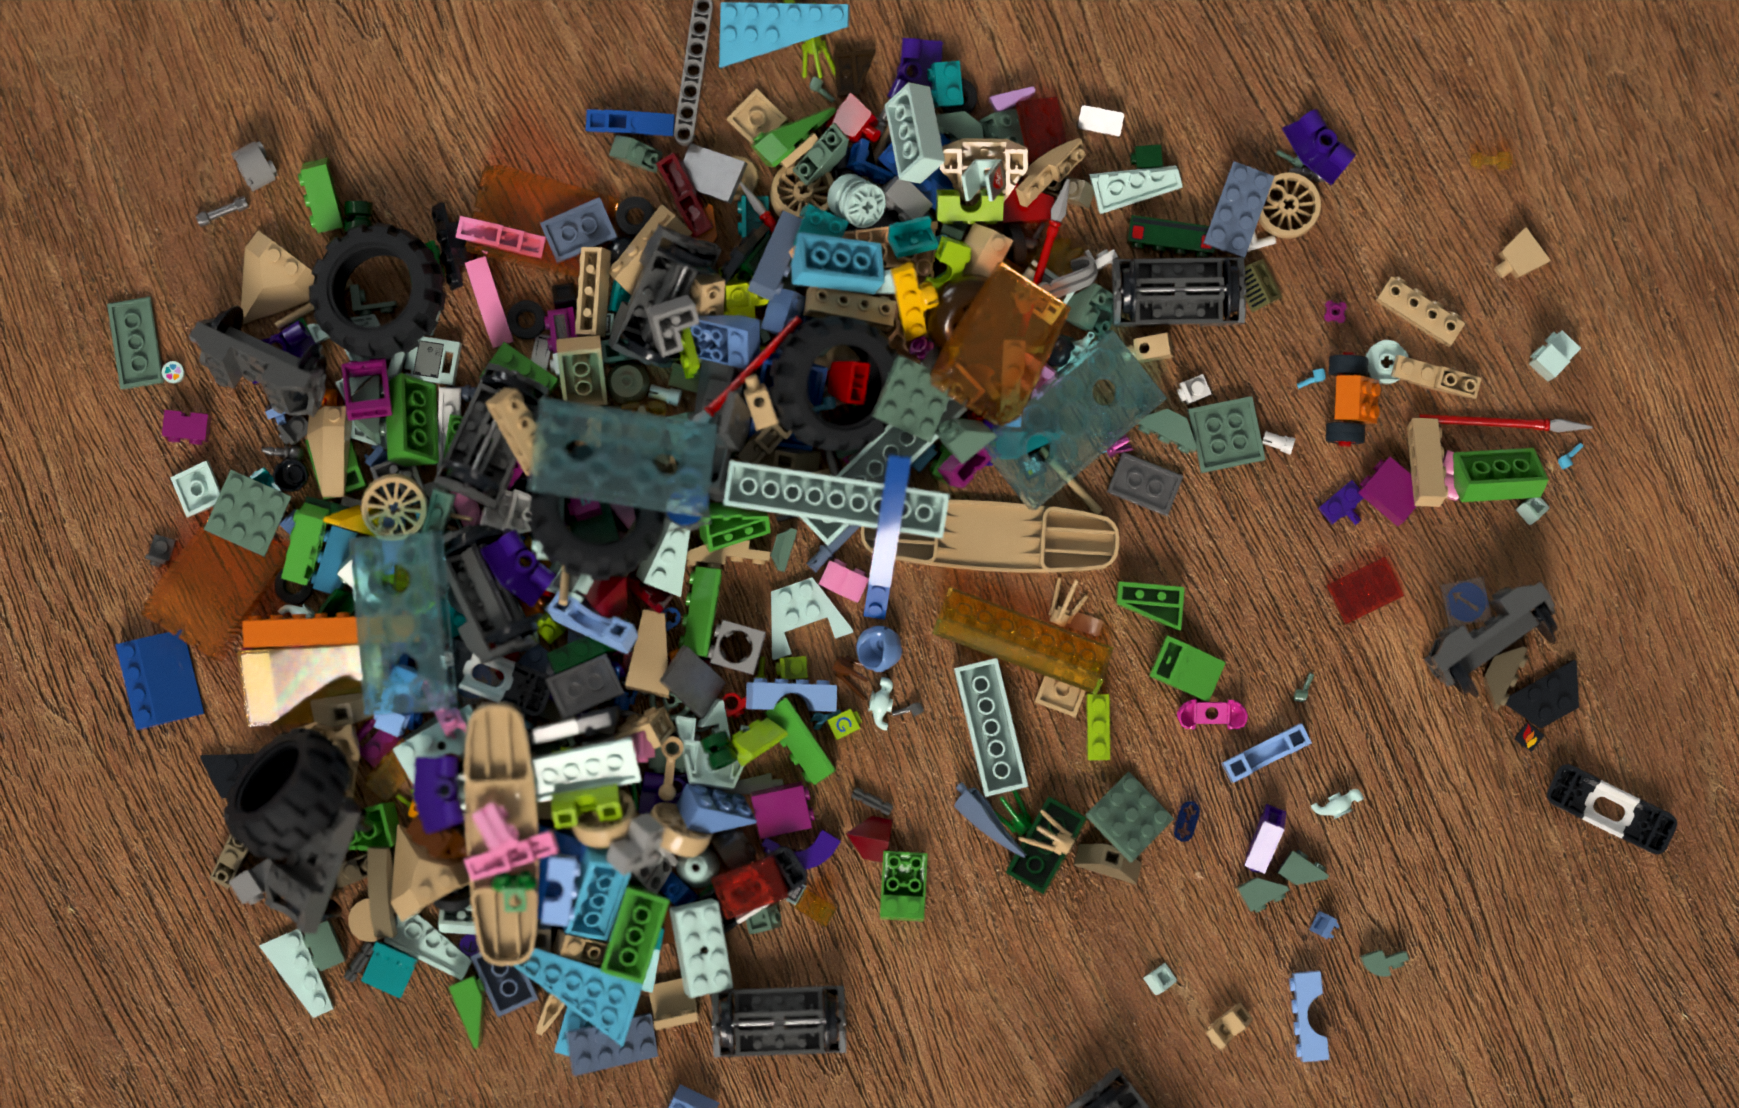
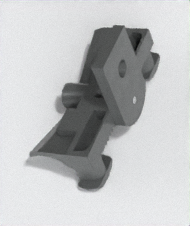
M702 359L694 413L691 412L688 416L687 428L695 415L702 412L705 406H709L708 404L716 399L744 369ZM746 382L735 392L728 391L726 402L717 413L715 412V416L711 417L708 425L688 438L672 481L673 483L699 487L709 492L708 497L711 500L724 501L728 478L727 470L732 451L741 452L743 450L749 433L750 410L744 403V398H746L744 389L747 388Z

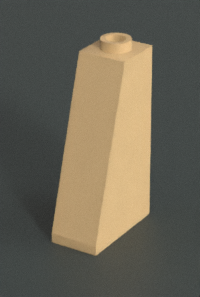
M649 607V610L643 609L638 638L635 642L625 687L629 690L669 698L670 691L659 682L668 668L665 614H658L653 608Z

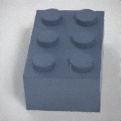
M481 953L471 956L497 1017L540 998L533 980L513 965H494L485 960Z

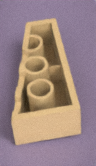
M662 204L608 271L630 295H632L644 268L639 260L658 224L686 236L692 234ZM662 237L659 245L670 246L672 241Z

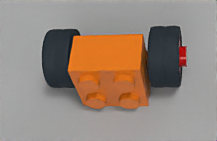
M1343 352L1342 355H1332L1329 357L1328 372L1330 375L1337 376L1335 419L1342 422L1326 424L1325 440L1329 443H1336L1339 447H1351V444L1364 443L1365 425L1363 424H1377V418L1380 414L1378 396L1380 395L1381 387L1379 380L1365 377L1368 375L1369 361L1365 356H1358L1353 352Z

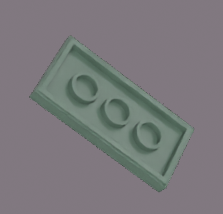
M145 297L108 303L107 307L120 389L125 390L165 383L162 376V362L152 298Z

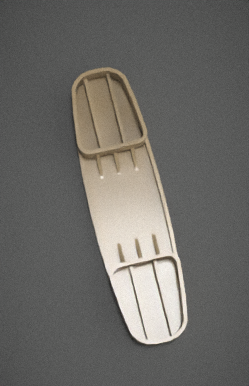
M948 500L943 538L899 532L895 560L922 565L991 572L1060 573L1101 570L1111 565L1117 557L1119 531L1115 523L1108 517L1085 511L1009 502ZM861 526L862 544L873 555L877 528Z
M495 702L483 704L476 708L470 716L466 740L464 776L468 858L490 850L475 824L472 814L483 809L491 802H495L499 807L503 806L509 814L507 818L509 825L513 823L519 833L516 836L518 841L538 835L533 767L523 714L510 703ZM539 859L504 871L509 875L518 874L521 871H530L536 877V887L526 891V911H504L503 892L495 891L492 888V879L496 877V874L473 881L470 878L471 905L480 953L485 960L494 965L505 966L523 963L534 950L538 915ZM512 894V898L509 900V904L512 906H518L522 902L517 897V894Z

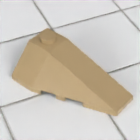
M974 223L964 240V243L971 248V258L964 266V275L978 274L994 279L1012 246L1013 240L995 230ZM970 304V305H967V306L963 307V309H965V308H967V307H972V306H971V304Z
M325 406L319 409L314 417L309 415L307 438L323 497H345L352 420L348 421L346 406Z

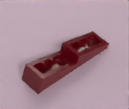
M673 152L657 162L656 165L673 194L674 202L689 230L692 232L693 237L697 238L714 228L680 155Z

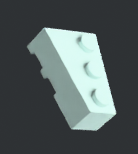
M665 517L664 529L656 548L646 561L641 562L635 575L643 583L681 597L690 530L684 525L676 524L671 519Z

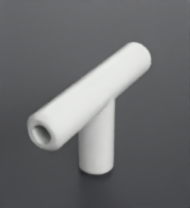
M1254 231L1247 252L1276 244L1275 236L1272 235L1257 240Z

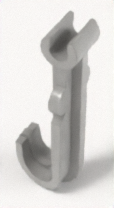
M1079 257L1070 260L1072 273L1056 278L1050 284L1042 282L1036 290L1029 293L1025 290L1016 291L1013 295L1019 313H1027L1031 309V305L1041 301L1043 304H1048L1052 301L1053 297L1059 298L1093 284L1098 274L1097 265L1094 263V260L1090 257Z

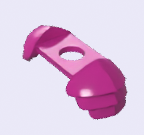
M1197 699L1185 702L1179 708L1177 717L1181 726L1186 729H1195L1196 724H1227V728L1232 730L1244 727L1248 714L1245 707L1235 700H1228V702H1197ZM1210 707L1218 710V715L1213 719L1205 715L1206 710Z

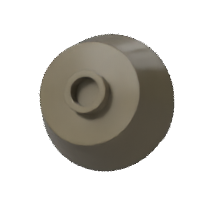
M631 361L615 365L609 371L606 379L609 395L615 401L625 405L641 401L646 396L650 386L646 370L638 363Z

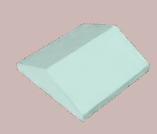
M208 460L170 477L187 518L215 506L221 490Z

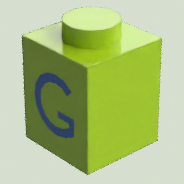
M851 709L827 720L837 740L860 729L859 724L862 723L857 711L852 712Z

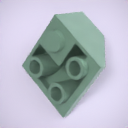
M1093 283L1070 298L1061 318L1073 326L1086 332H1093L1095 336L1105 340L1113 323V294L1100 285Z

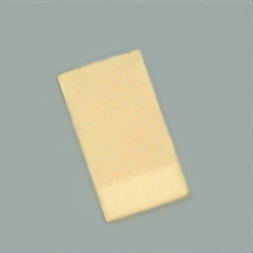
M381 643L237 652L247 727L313 723L314 717L310 703L313 699L375 691L379 708H381L384 701L381 698L387 686ZM375 715L370 716L366 719H374Z

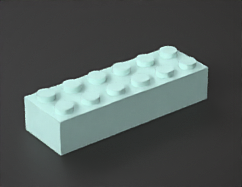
M995 658L954 668L984 797L1028 787L998 659Z

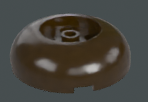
M966 274L960 278L945 282L936 290L939 304L926 310V326L935 345L949 356L967 360L981 358L995 351L1003 343V339L1008 336L1013 319L1012 305L1005 290L993 279L978 274ZM970 304H971V306H972V307H967V308L963 309V307H965V306H967V305H970ZM986 311H989L990 313L985 316V319H983L982 314ZM959 322L962 324L959 330L956 327L953 328L955 323ZM974 331H980L977 336L972 337Z

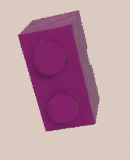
M164 410L162 436L168 438V442L180 443L181 439L189 440V444L202 445V442H209L212 416L191 412L190 417H188L182 411Z
M983 447L963 464L951 455L937 470L949 486L964 488L974 478L977 470H981L992 458Z

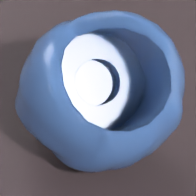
M873 626L864 630L856 644L859 662L866 669L875 672H883L894 666L902 656L899 635L886 626Z

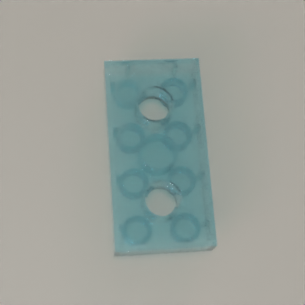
M1114 330L1106 331L993 426L991 430L997 437L984 446V448L992 458L990 460L1027 508L1029 510H1036L1165 401L1167 397ZM1099 379H1107L1115 387V398L1110 405H1100L1094 400L1093 387ZM1033 435L1045 436L1049 441V455L1044 461L1031 460L1027 454V443Z
M541 398L537 411L527 490L703 517L708 504L717 425ZM572 440H581L591 448L592 456L585 461H575L568 457L564 450V445ZM658 454L672 455L677 459L680 471L673 475L662 474L657 471L652 459Z
M442 531L349 538L364 716L457 708ZM397 564L404 567L410 575V584L404 593L395 591L389 582L390 571ZM403 653L409 654L417 662L418 672L411 682L404 680L397 671V661Z

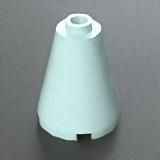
M709 847L700 856L686 857L679 855L677 858V875L689 887H707L715 881L719 874V859L716 853ZM695 863L700 865L698 872L692 870V866Z

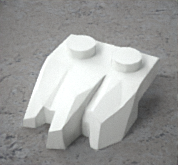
M490 489L486 496L492 498L499 490ZM514 489L512 492L506 490L496 511L484 506L480 526L488 525L492 530L501 529L503 531L502 534H507L515 529L518 533L530 532L531 527L528 524L531 522V512L529 511L531 495Z

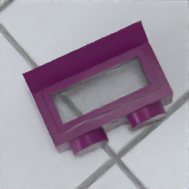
M573 307L547 311L548 316L544 317L546 330L550 329L551 338H547L548 349L553 351V354L557 353L556 339L578 337L575 334V309Z

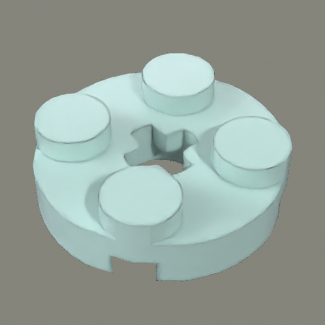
M1379 341L1370 347L1365 356L1369 360L1368 376L1379 380L1381 384L1395 383L1399 379L1392 377L1391 374L1396 355L1409 358L1407 352L1395 341ZM1385 356H1388V359L1393 362L1388 368L1381 364V360H1384Z

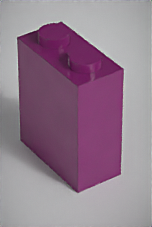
M1389 456L1385 461L1381 459L1374 466L1373 470L1376 472L1371 477L1367 475L1360 483L1362 488L1358 494L1398 527L1417 506H1414L1411 474Z
M802 781L751 792L760 839L812 828L811 821L815 820L812 807L808 808L806 800L810 799L808 786L803 787Z

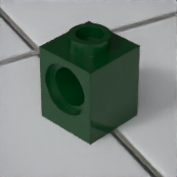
M1161 144L1135 146L1134 152H1130L1131 165H1135V169L1163 167Z

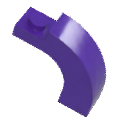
M822 830L812 846L803 851H794L805 869L814 868L825 862L834 853L841 841ZM768 837L762 843L765 847L764 852L768 854L782 847Z

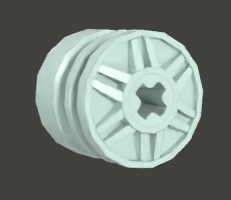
M848 173L836 179L831 185L827 196L828 207L831 212L858 228H867L874 225L884 213L886 205L882 189L856 174Z

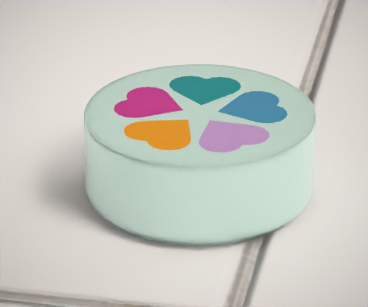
M170 361L163 366L162 376L167 382L176 384L183 380L185 369L180 363Z

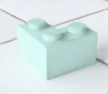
M1562 330L1557 334L1553 332L1545 340L1548 344L1546 346L1542 345L1530 356L1533 360L1529 365L1547 382L1554 379L1570 363L1569 360L1581 349Z

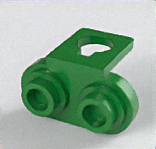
M521 871L513 875H509L507 872L497 873L496 877L492 879V888L495 891L503 892L504 911L522 912L527 910L526 891L536 887V877L530 871ZM512 894H517V897L521 899L520 905L512 906L509 904Z

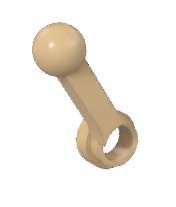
M673 736L669 737L661 747L662 753L666 757L664 784L659 788L658 794L664 801H670L676 795V790L673 786L675 761L681 756L684 749L682 741ZM669 743H676L679 750L676 754H669L667 752L666 746Z

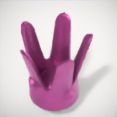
M1122 430L1114 438L1103 442L1105 450L1101 451L1100 454L1107 452L1109 458L1118 453L1134 450L1131 445L1123 446L1129 442V438L1124 433L1125 430Z

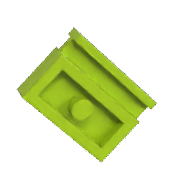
M690 327L679 330L683 350L678 353L681 355L680 360L685 378L689 379L695 377L694 374L697 373L700 363Z

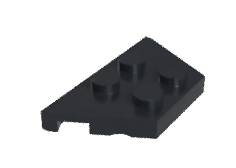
M1576 660L1570 661L1511 694L1505 706L1507 705L1539 729L1579 708Z
M256 753L200 755V759L221 798H227L231 787L238 780L237 776L245 765L250 763Z

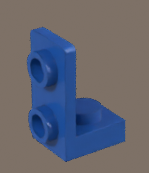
M861 138L852 145L847 168L853 170L857 175L871 178L878 184H884L893 179L894 173L866 161L869 156L868 146L870 141Z
M672 871L660 889L675 906L691 903L700 897Z

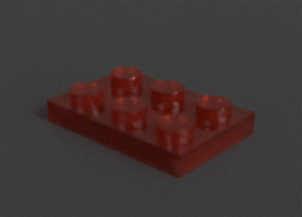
M1057 96L1016 103L1024 145L1028 148L1029 166L1047 152L1067 143Z
M1386 557L1325 585L1345 625L1404 596Z
M773 855L711 878L727 919L789 897Z

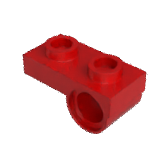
M728 693L723 697L722 700L724 701L725 712L728 718L732 716L736 719L745 713L746 697L741 699L735 693ZM734 696L737 698L738 705L736 708H727L726 699L728 697Z

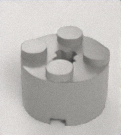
M254 141L231 153L233 159L238 163L237 167L252 192L276 180L275 177L278 176L277 170L271 160L266 161V151L260 141L257 143Z

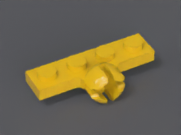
M910 262L890 270L906 341L927 334L923 313L926 309L936 307L939 304L938 294L932 282H924L917 285L915 270Z

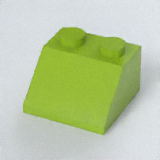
M769 718L762 722L760 719H757L748 725L750 730L744 733L740 730L731 737L733 741L729 744V747L734 748L738 757L737 761L743 767L775 746L789 734Z

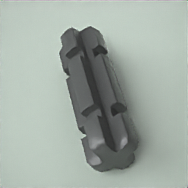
M858 787L852 793V798L858 801L861 800L862 803L876 810L879 809L886 815H889L893 809L892 804L883 802L882 799L868 792L865 793L864 790Z
M370 942L364 943L361 948L362 951L357 954L350 965L351 968L347 969L344 974L346 980L350 982L356 980L357 973L361 972L370 958L369 955H372L374 952L372 950L373 944Z

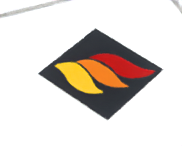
M1527 722L1515 737V740L1532 752L1544 737V734Z

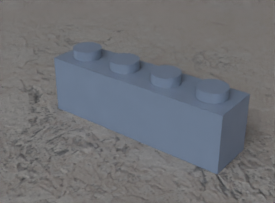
M782 211L747 291L772 301L775 294H780L784 285L780 281L783 276L787 278L790 272L791 265L788 263L792 257L789 251L794 246L793 242L802 218Z

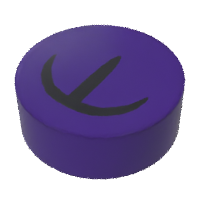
M468 934L461 939L460 949L465 955L473 956L480 952L477 935Z

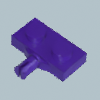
M1351 480L1318 509L1331 525L1345 516H1348L1356 525L1362 519L1354 509L1364 498L1358 494L1360 489Z

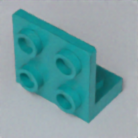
M808 204L802 207L799 216H802L803 219L793 245H796L799 232L843 238L848 221Z
M376 941L372 949L374 952L361 981L397 998H401L419 959L382 941Z

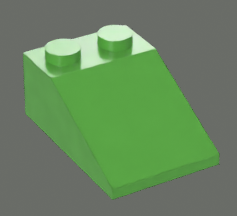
M474 975L449 987L474 1049L483 1043L486 999L485 988L478 975Z

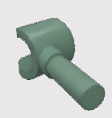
M813 77L809 88L814 92L822 94L833 103L835 98L821 88L823 81Z
M1278 150L1276 153L1288 160L1294 168L1305 166L1298 156L1294 159L1281 150Z
M1309 673L1303 690H1295L1294 701L1304 702L1307 699L1309 686L1314 677L1312 673Z

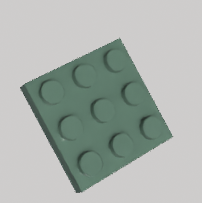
M897 355L872 417L927 442H931L956 381Z
M1252 396L1188 409L1201 473L1266 460Z
M230 470L204 530L265 557L292 496L234 470Z
M1129 771L1085 814L1130 863L1174 820Z

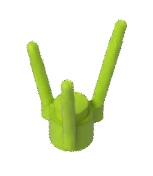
M818 36L804 41L805 44H802L803 78L807 77L808 51L810 55H814L818 77L822 78V69L818 55L822 50L835 76L834 63L827 50L825 40Z

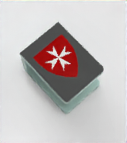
M975 159L962 174L966 201H970L982 186H987L989 201L996 199L1006 186L1002 159ZM985 168H991L985 175Z

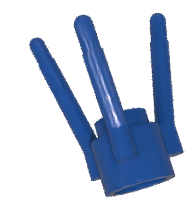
M617 666L615 674L620 683V667ZM623 690V695L612 700L611 707L621 706L622 710H628L629 704H635L638 691H633L630 696L629 691Z

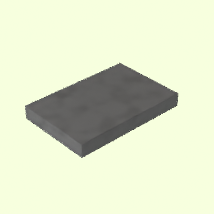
M690 143L683 160V164L698 193L729 204L732 203L748 165L746 162Z
M1123 452L1106 493L1167 517L1183 475Z
M682 645L659 680L660 683L700 718H704L726 684L716 672L690 648Z
M606 653L545 679L563 720L624 694Z

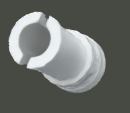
M651 384L649 390L651 392H649L648 397L666 401L668 404L678 407L682 390L667 389Z
M1266 431L1262 444L1280 449L1281 452L1290 455L1296 438L1283 437Z

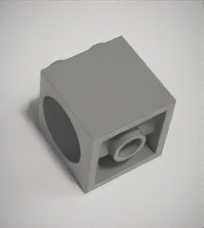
M725 620L722 621V624H717L714 634L718 638L716 646L711 645L708 655L712 659L711 663L754 675L766 632ZM734 631L746 633L749 644H753L752 653L749 658L741 659L740 663L726 661L725 658L727 656L720 649L723 638L733 635Z

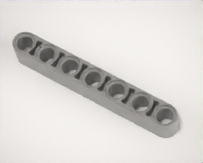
M694 0L674 129L676 142L681 146L690 145L695 137L713 16V3L711 0ZM702 2L709 5V9L705 12L697 9L698 5ZM697 24H704L706 26V30L702 33H697L694 28ZM700 45L703 47V50L700 54H693L691 52L692 47ZM692 66L700 69L699 73L695 76L688 74V69ZM692 87L697 92L695 96L688 97L685 95V90ZM691 109L694 113L691 118H684L681 115L682 111ZM680 131H689L690 137L686 140L680 139L678 137Z

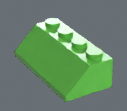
M400 373L389 380L392 416H386L388 461L402 466L437 464L439 462L436 385Z
M1534 448L1454 452L1453 454L1454 487L1461 502L1540 498L1549 480Z
M696 566L695 571H691L689 584H693L692 593H687L686 605H689V612L684 614L682 627H686L685 636H680L679 648L682 645L687 646L697 656L708 657L723 572L721 569Z
M787 698L776 704L774 710L765 712L766 718L772 720L789 734L780 741V744L783 748L788 746L792 752L789 754V757L795 766L801 765L804 770L801 774L808 784L812 782L816 785L836 771Z
M627 884L600 966L602 973L644 984L670 901L669 899L648 889Z

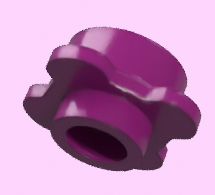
M1331 300L1327 301L1325 304L1327 308L1324 315L1325 321L1343 323L1346 319L1344 310L1347 308V305L1344 302L1334 303Z
M924 336L917 337L912 341L909 352L912 355H917L919 360H923L930 350L934 349V343L928 342Z

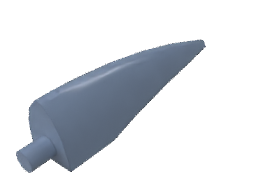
M961 782L956 789L962 795L954 807L988 837L1008 850L1026 857L1025 852L1005 829L985 797L975 787L968 789Z

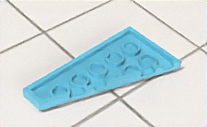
M721 2L719 68L847 28L850 23V5Z
M535 947L527 960L513 965L585 1020L600 1029L605 1035L616 1041L620 1046H624L643 984L602 973L599 968Z

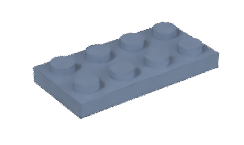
M1233 161L1203 244L1245 258L1275 176Z
M651 1013L633 1016L623 1047L594 1025L565 1032L571 1071L574 1076L658 1057Z

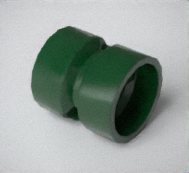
M366 201L345 202L344 214L347 216V219L344 220V233L348 234V229L362 224L367 227L372 226V221L369 220V217L373 216V203Z
M726 731L717 732L700 741L704 753L709 754L707 760L712 771L727 767L738 760L734 748L729 747L731 741Z

